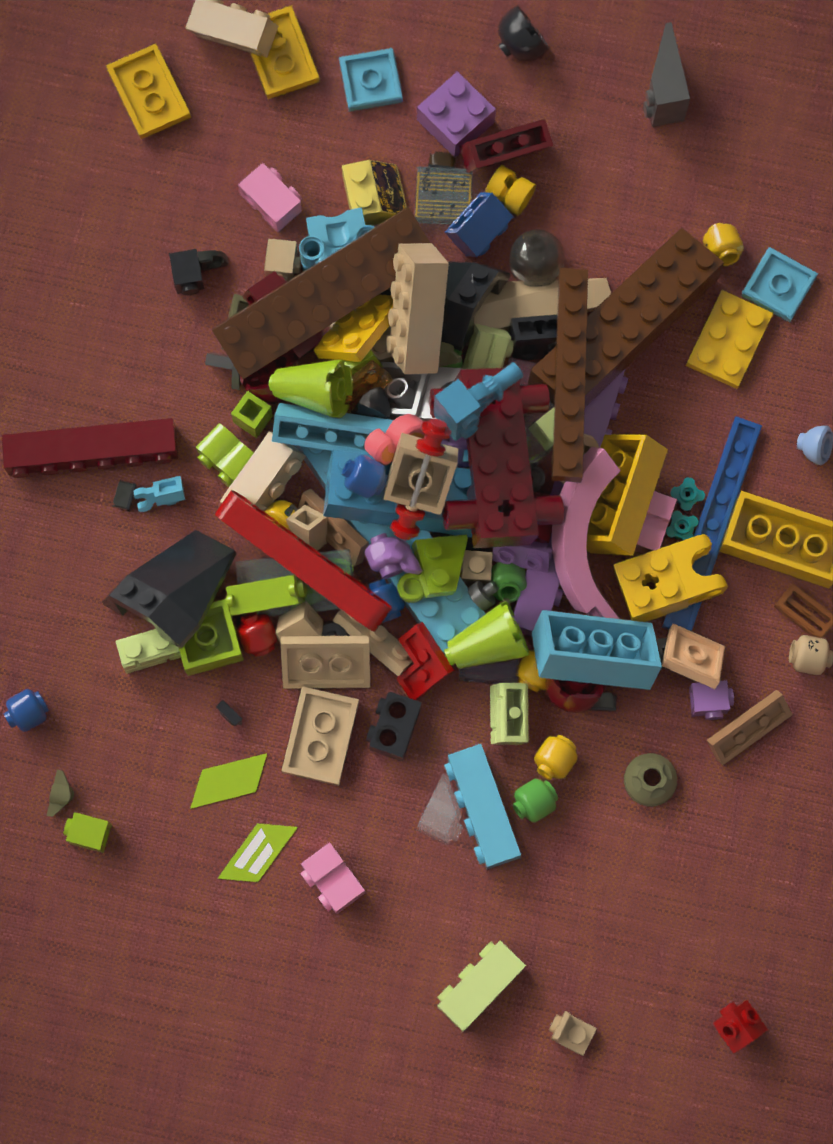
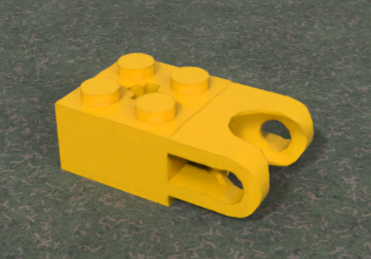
M705 534L698 535L613 565L615 577L632 621L648 622L669 613L688 608L689 605L713 598L726 591L728 585L722 575L702 576L697 574L692 568L696 560L707 555L711 550L712 543L709 536ZM650 582L656 583V588L650 590V587L646 586V584Z

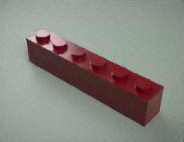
M173 418L2 435L4 469L8 475H12L14 478H25L29 476V473L41 472L42 475H54L58 473V470L67 469L70 472L86 471L87 467L97 466L98 469L107 470L114 468L117 464L137 467L143 465V462L148 461L166 464L172 462V459H178L176 425Z

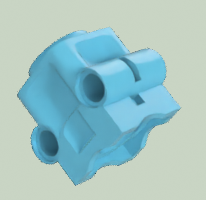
M362 207L347 210L336 217L319 215L306 218L308 237H305L299 245L302 270H307L374 228V226L365 225Z

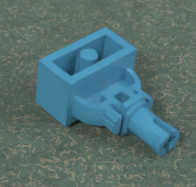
M512 362L494 377L485 375L481 383L474 385L468 390L457 379L435 395L434 416L447 424V427L451 430L450 436L455 442L461 437L467 439L478 430L480 413L495 399L500 402L503 399L504 391L521 379L523 373Z

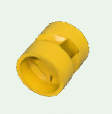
M501 165L489 181L485 192L493 193L500 202L504 203L508 211L519 216L532 198L536 184L524 177L517 179L514 171Z

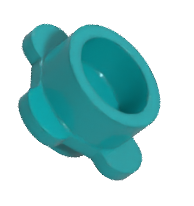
M690 477L685 478L679 487H673L670 492L671 497L677 499V503L684 511H690L692 506L697 502L703 501L705 498L704 491L699 490L695 485V480ZM686 492L690 493L689 497L685 495Z
M674 511L671 515V524L666 529L667 536L670 538L674 537L677 540H686L694 537L692 533L694 527L698 525V519L695 516L688 517L682 515L680 511ZM681 524H683V525L685 526V528H684V529H680L679 526H680Z

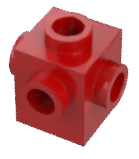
M747 999L739 1005H736L733 1001L719 1011L722 1016L713 1022L720 1037L726 1042L733 1054L768 1030L760 1019L758 1012Z

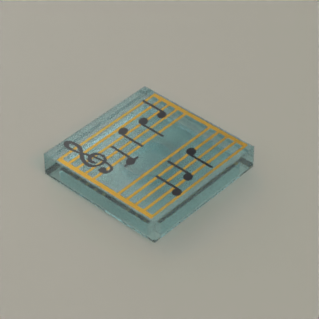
M417 167L415 218L418 223L452 224L471 203L473 171L467 173L466 169Z

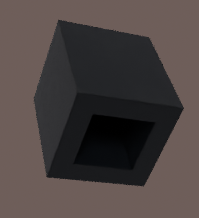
M197 249L169 253L177 294L190 296L197 294L199 290H204Z

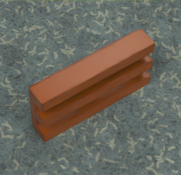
M793 583L774 606L813 637L824 638L833 626V614ZM793 593L829 621L827 625L791 598L790 595ZM785 602L788 603V604H789L790 606H792L795 610H797L799 613H801L803 616H805L808 620H810L812 623H814L817 627H819L822 631L819 632L816 628H814L812 625H810L807 621H805L803 618H801L799 615H797L794 611H792L790 608H788L784 603H785Z

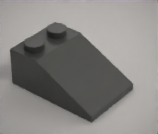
M672 22L665 25L649 90L645 92L646 101L643 102L645 117L650 118L652 127L685 121L690 101Z

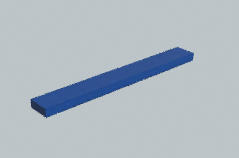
M736 416L694 533V537L702 534L709 536L712 543L709 553L696 560L692 566L694 571L702 576H710L713 571L762 428L760 424ZM701 602L667 614L662 628L669 630L672 624H676L692 631Z

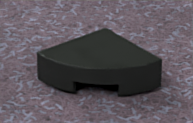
M215 250L197 252L201 270L203 271L229 265L227 255L224 252Z

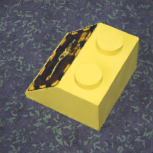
M373 160L342 165V175L349 208L351 210L362 207L365 225L380 224L406 208L397 165Z

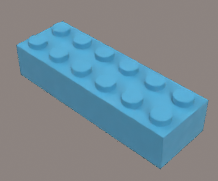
M333 449L328 464L323 516L391 526L392 521L400 517L396 513V506L399 503L384 499L385 487L378 496L374 495L371 498H363L347 490L344 485L345 477L342 476V470L349 459L353 461L359 455L374 458L368 454ZM392 462L387 466L384 465L385 474L387 475L389 474ZM456 467L445 501L468 500L467 491L472 485L470 469ZM425 511L424 519L416 522L420 530L452 535L467 534V537H472L471 529L445 530L442 513L439 515Z

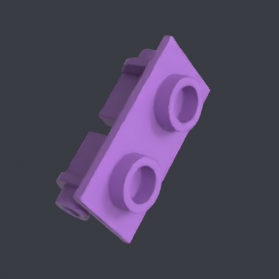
M535 541L528 546L493 547V561L504 564L513 563L522 568L549 573V562L553 557L552 547H549V543L544 544Z

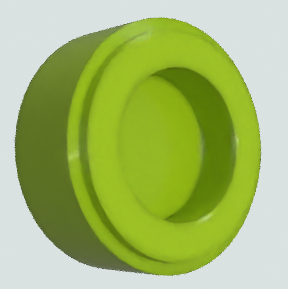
M406 573L399 579L398 594L401 599L408 603H416L424 598L425 594L419 574Z

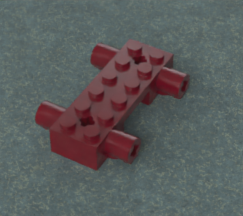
M504 368L461 369L453 382L459 379L468 390L474 385L481 383L485 375L494 377ZM518 380L504 391L503 399L500 402L495 399L491 402L492 404H489L480 413L478 430L466 439L472 483L467 491L468 500L445 501L442 510L443 527L445 530L471 529L473 548L531 545L539 536L538 525L562 524L564 520V504L560 495L534 496L523 415L547 413L550 404L549 390L546 384L520 385ZM445 388L430 390L429 406L432 418H436L434 416L435 395Z

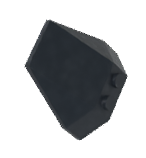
M195 530L128 574L107 595L102 603L122 616L127 611H130L152 623L161 638L182 648L201 627L237 553L234 549Z

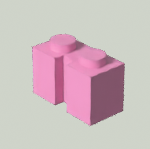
M262 163L238 184L240 195L254 209H257L262 214V217L278 233L302 212L300 201L302 198L293 187L287 188L281 182L283 178L273 167L269 169Z
M654 491L635 548L636 552L645 554L660 549L677 499Z
M328 843L301 863L304 871L300 874L310 888L316 885L322 894L318 899L328 912L333 909L338 914L365 894V890L331 843Z

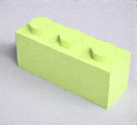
M501 941L496 945L490 942L479 953L482 957L481 961L475 967L470 963L458 975L462 979L455 988L449 985L437 997L441 1001L437 1007L462 1032L467 1029L526 966Z

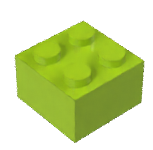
M226 599L212 603L201 627L182 648H179L184 670L188 676L244 660Z

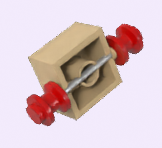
M430 419V421L422 423L421 430L425 433L424 438L401 433L388 474L384 499L399 503L396 506V513L400 515L399 519L392 521L390 528L395 532V536L403 540H410L419 535L420 528L416 525V522L424 519L425 511L441 515L458 463V448L441 444L443 439L450 437L451 430L444 421L439 419Z

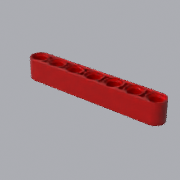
M231 490L215 512V515L221 521L367 629L376 632L391 611V605L238 492Z

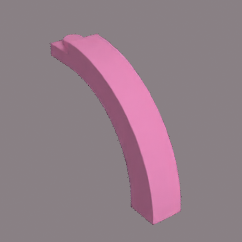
M591 447L583 455L582 482H565L560 493L564 504V520L562 524L552 525L553 560L560 585L575 610L587 613L589 616L619 619L597 589L587 559V531L592 511L602 491L620 472V469L606 450L597 447Z

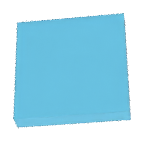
M393 48L339 57L349 112L403 102Z
M769 247L741 296L790 323L818 273Z

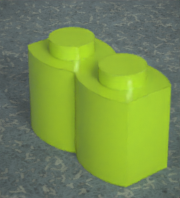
M220 423L196 446L199 454L197 459L206 468L214 467L219 471L218 478L228 487L231 486L254 453Z

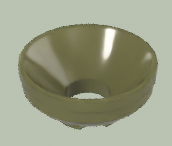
M655 753L642 754L634 758L625 770V790L630 798L640 805L646 807L659 806L667 802L676 790L677 774L675 768L662 755ZM649 769L658 771L661 776L660 783L656 786L647 785L643 779L645 771Z

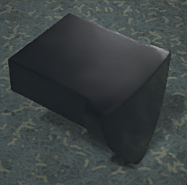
M376 387L365 393L350 414L389 419L390 405L383 388Z

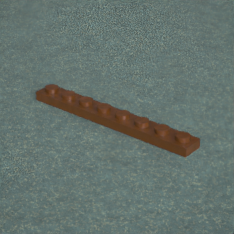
M560 268L558 275L552 481L581 483L583 478L588 270Z

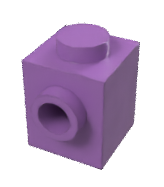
M727 680L720 681L716 689L699 682L692 683L689 687L692 717L705 716L706 720L722 719L723 714H727L730 710V706H734L733 689L728 688Z

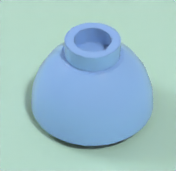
M817 426L810 429L807 433H800L797 440V449L802 450L809 461L817 465H823L829 459L833 447V432L829 426Z

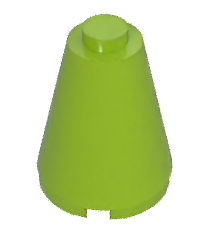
M339 359L279 368L270 376L269 389L276 398L332 418H342L349 408L345 401L346 396H352L353 375L350 365H344L346 361Z
M507 601L497 605L447 642L449 648L444 649L451 666L456 664L458 669L522 658L529 655L523 633L515 618L512 617L514 613Z

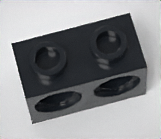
M557 314L511 318L508 333L513 341L512 361L543 359L556 346Z
M389 691L386 699L381 697L375 713L380 715L377 725L371 724L366 741L370 742V751L403 762L422 708V702ZM395 705H400L405 708L406 714L402 718L396 719L389 714L390 709ZM389 732L396 736V742L392 746L381 744L380 737L384 733Z

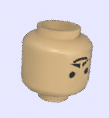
M802 635L797 641L793 640L791 644L789 663H793L795 671L821 675L826 667L830 668L832 666L833 651L829 649V643L826 639Z

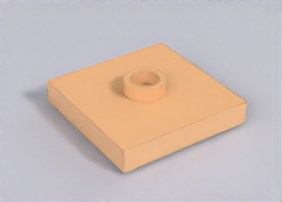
M672 624L668 630L662 666L716 689L720 682L725 646L676 624Z

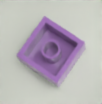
M457 71L417 106V121L455 157L461 153L460 145L477 139L495 123L496 109Z

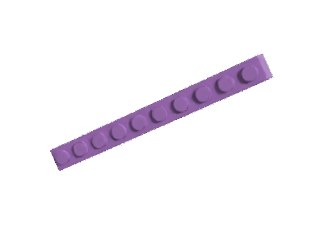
M624 371L584 409V434L593 436L599 448L604 434L612 433V430L607 429L610 419L616 420L620 404L615 403L618 393L624 394L628 378L623 377ZM561 481L554 482L551 495H560L564 486ZM552 534L549 541V547H552ZM553 557L549 562V573L527 569L525 575L527 587L520 591L513 616L524 635L532 637L531 633L542 610L551 611L553 605L559 607L563 590L558 588L560 582L555 570Z

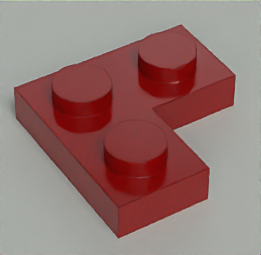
M423 622L416 624L398 639L414 663L396 678L410 699H420L454 671Z

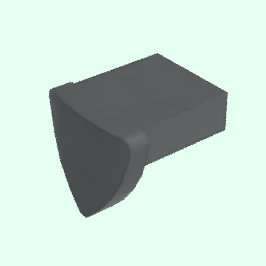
M213 352L207 353L205 365L231 369V388L240 390V374L228 355Z

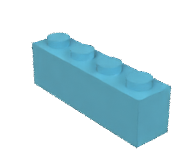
M279 403L274 417L272 442L330 451L334 449L368 454L364 446L369 434L379 428L386 433L394 420L346 413L342 418H332L301 406Z
M482 744L448 755L449 763L444 764L449 781L455 780L459 791L454 792L459 809L465 807L468 819H465L464 823L469 837L475 835L478 846L474 847V852L479 865L485 863L486 869H490L519 859L521 853Z

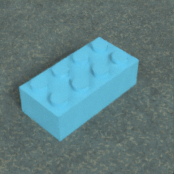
M542 610L531 633L539 678L650 690L662 668L652 623Z

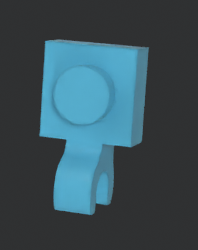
M181 476L153 482V487L135 489V499H146L143 502L137 503L138 512L150 510L155 502L157 506L173 505L185 500Z

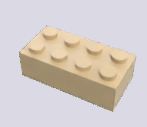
M432 243L399 244L398 254H395L393 259L396 279L391 284V296L394 301L393 309H390L388 314L391 335L387 336L386 349L404 374L438 373L449 263Z

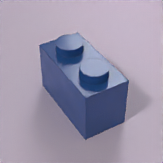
M480 192L444 233L465 256L478 257L489 250L490 243L496 236L503 234L507 230L508 222L514 216L493 193Z

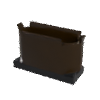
M435 151L434 154L430 153L428 169L454 173L457 156L453 157L451 156L452 153Z

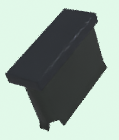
M120 480L113 500L115 505L112 507L125 509L130 512L134 490L137 488V485Z
M602 693L599 701L588 711L616 712L617 694L614 696L612 693Z
M224 700L216 706L220 714L231 725L241 726L243 724L242 718Z

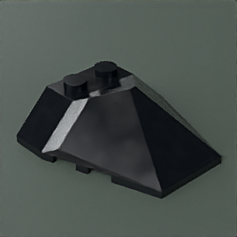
M447 261L449 266L441 342L453 345L454 349L459 351L464 349L474 333V316L490 292L499 295L510 278L509 272L486 264ZM391 287L379 295H391Z

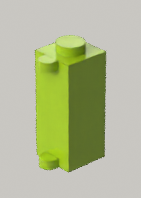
M294 574L226 587V603L230 607L231 616L305 602L304 597L307 596L306 583Z

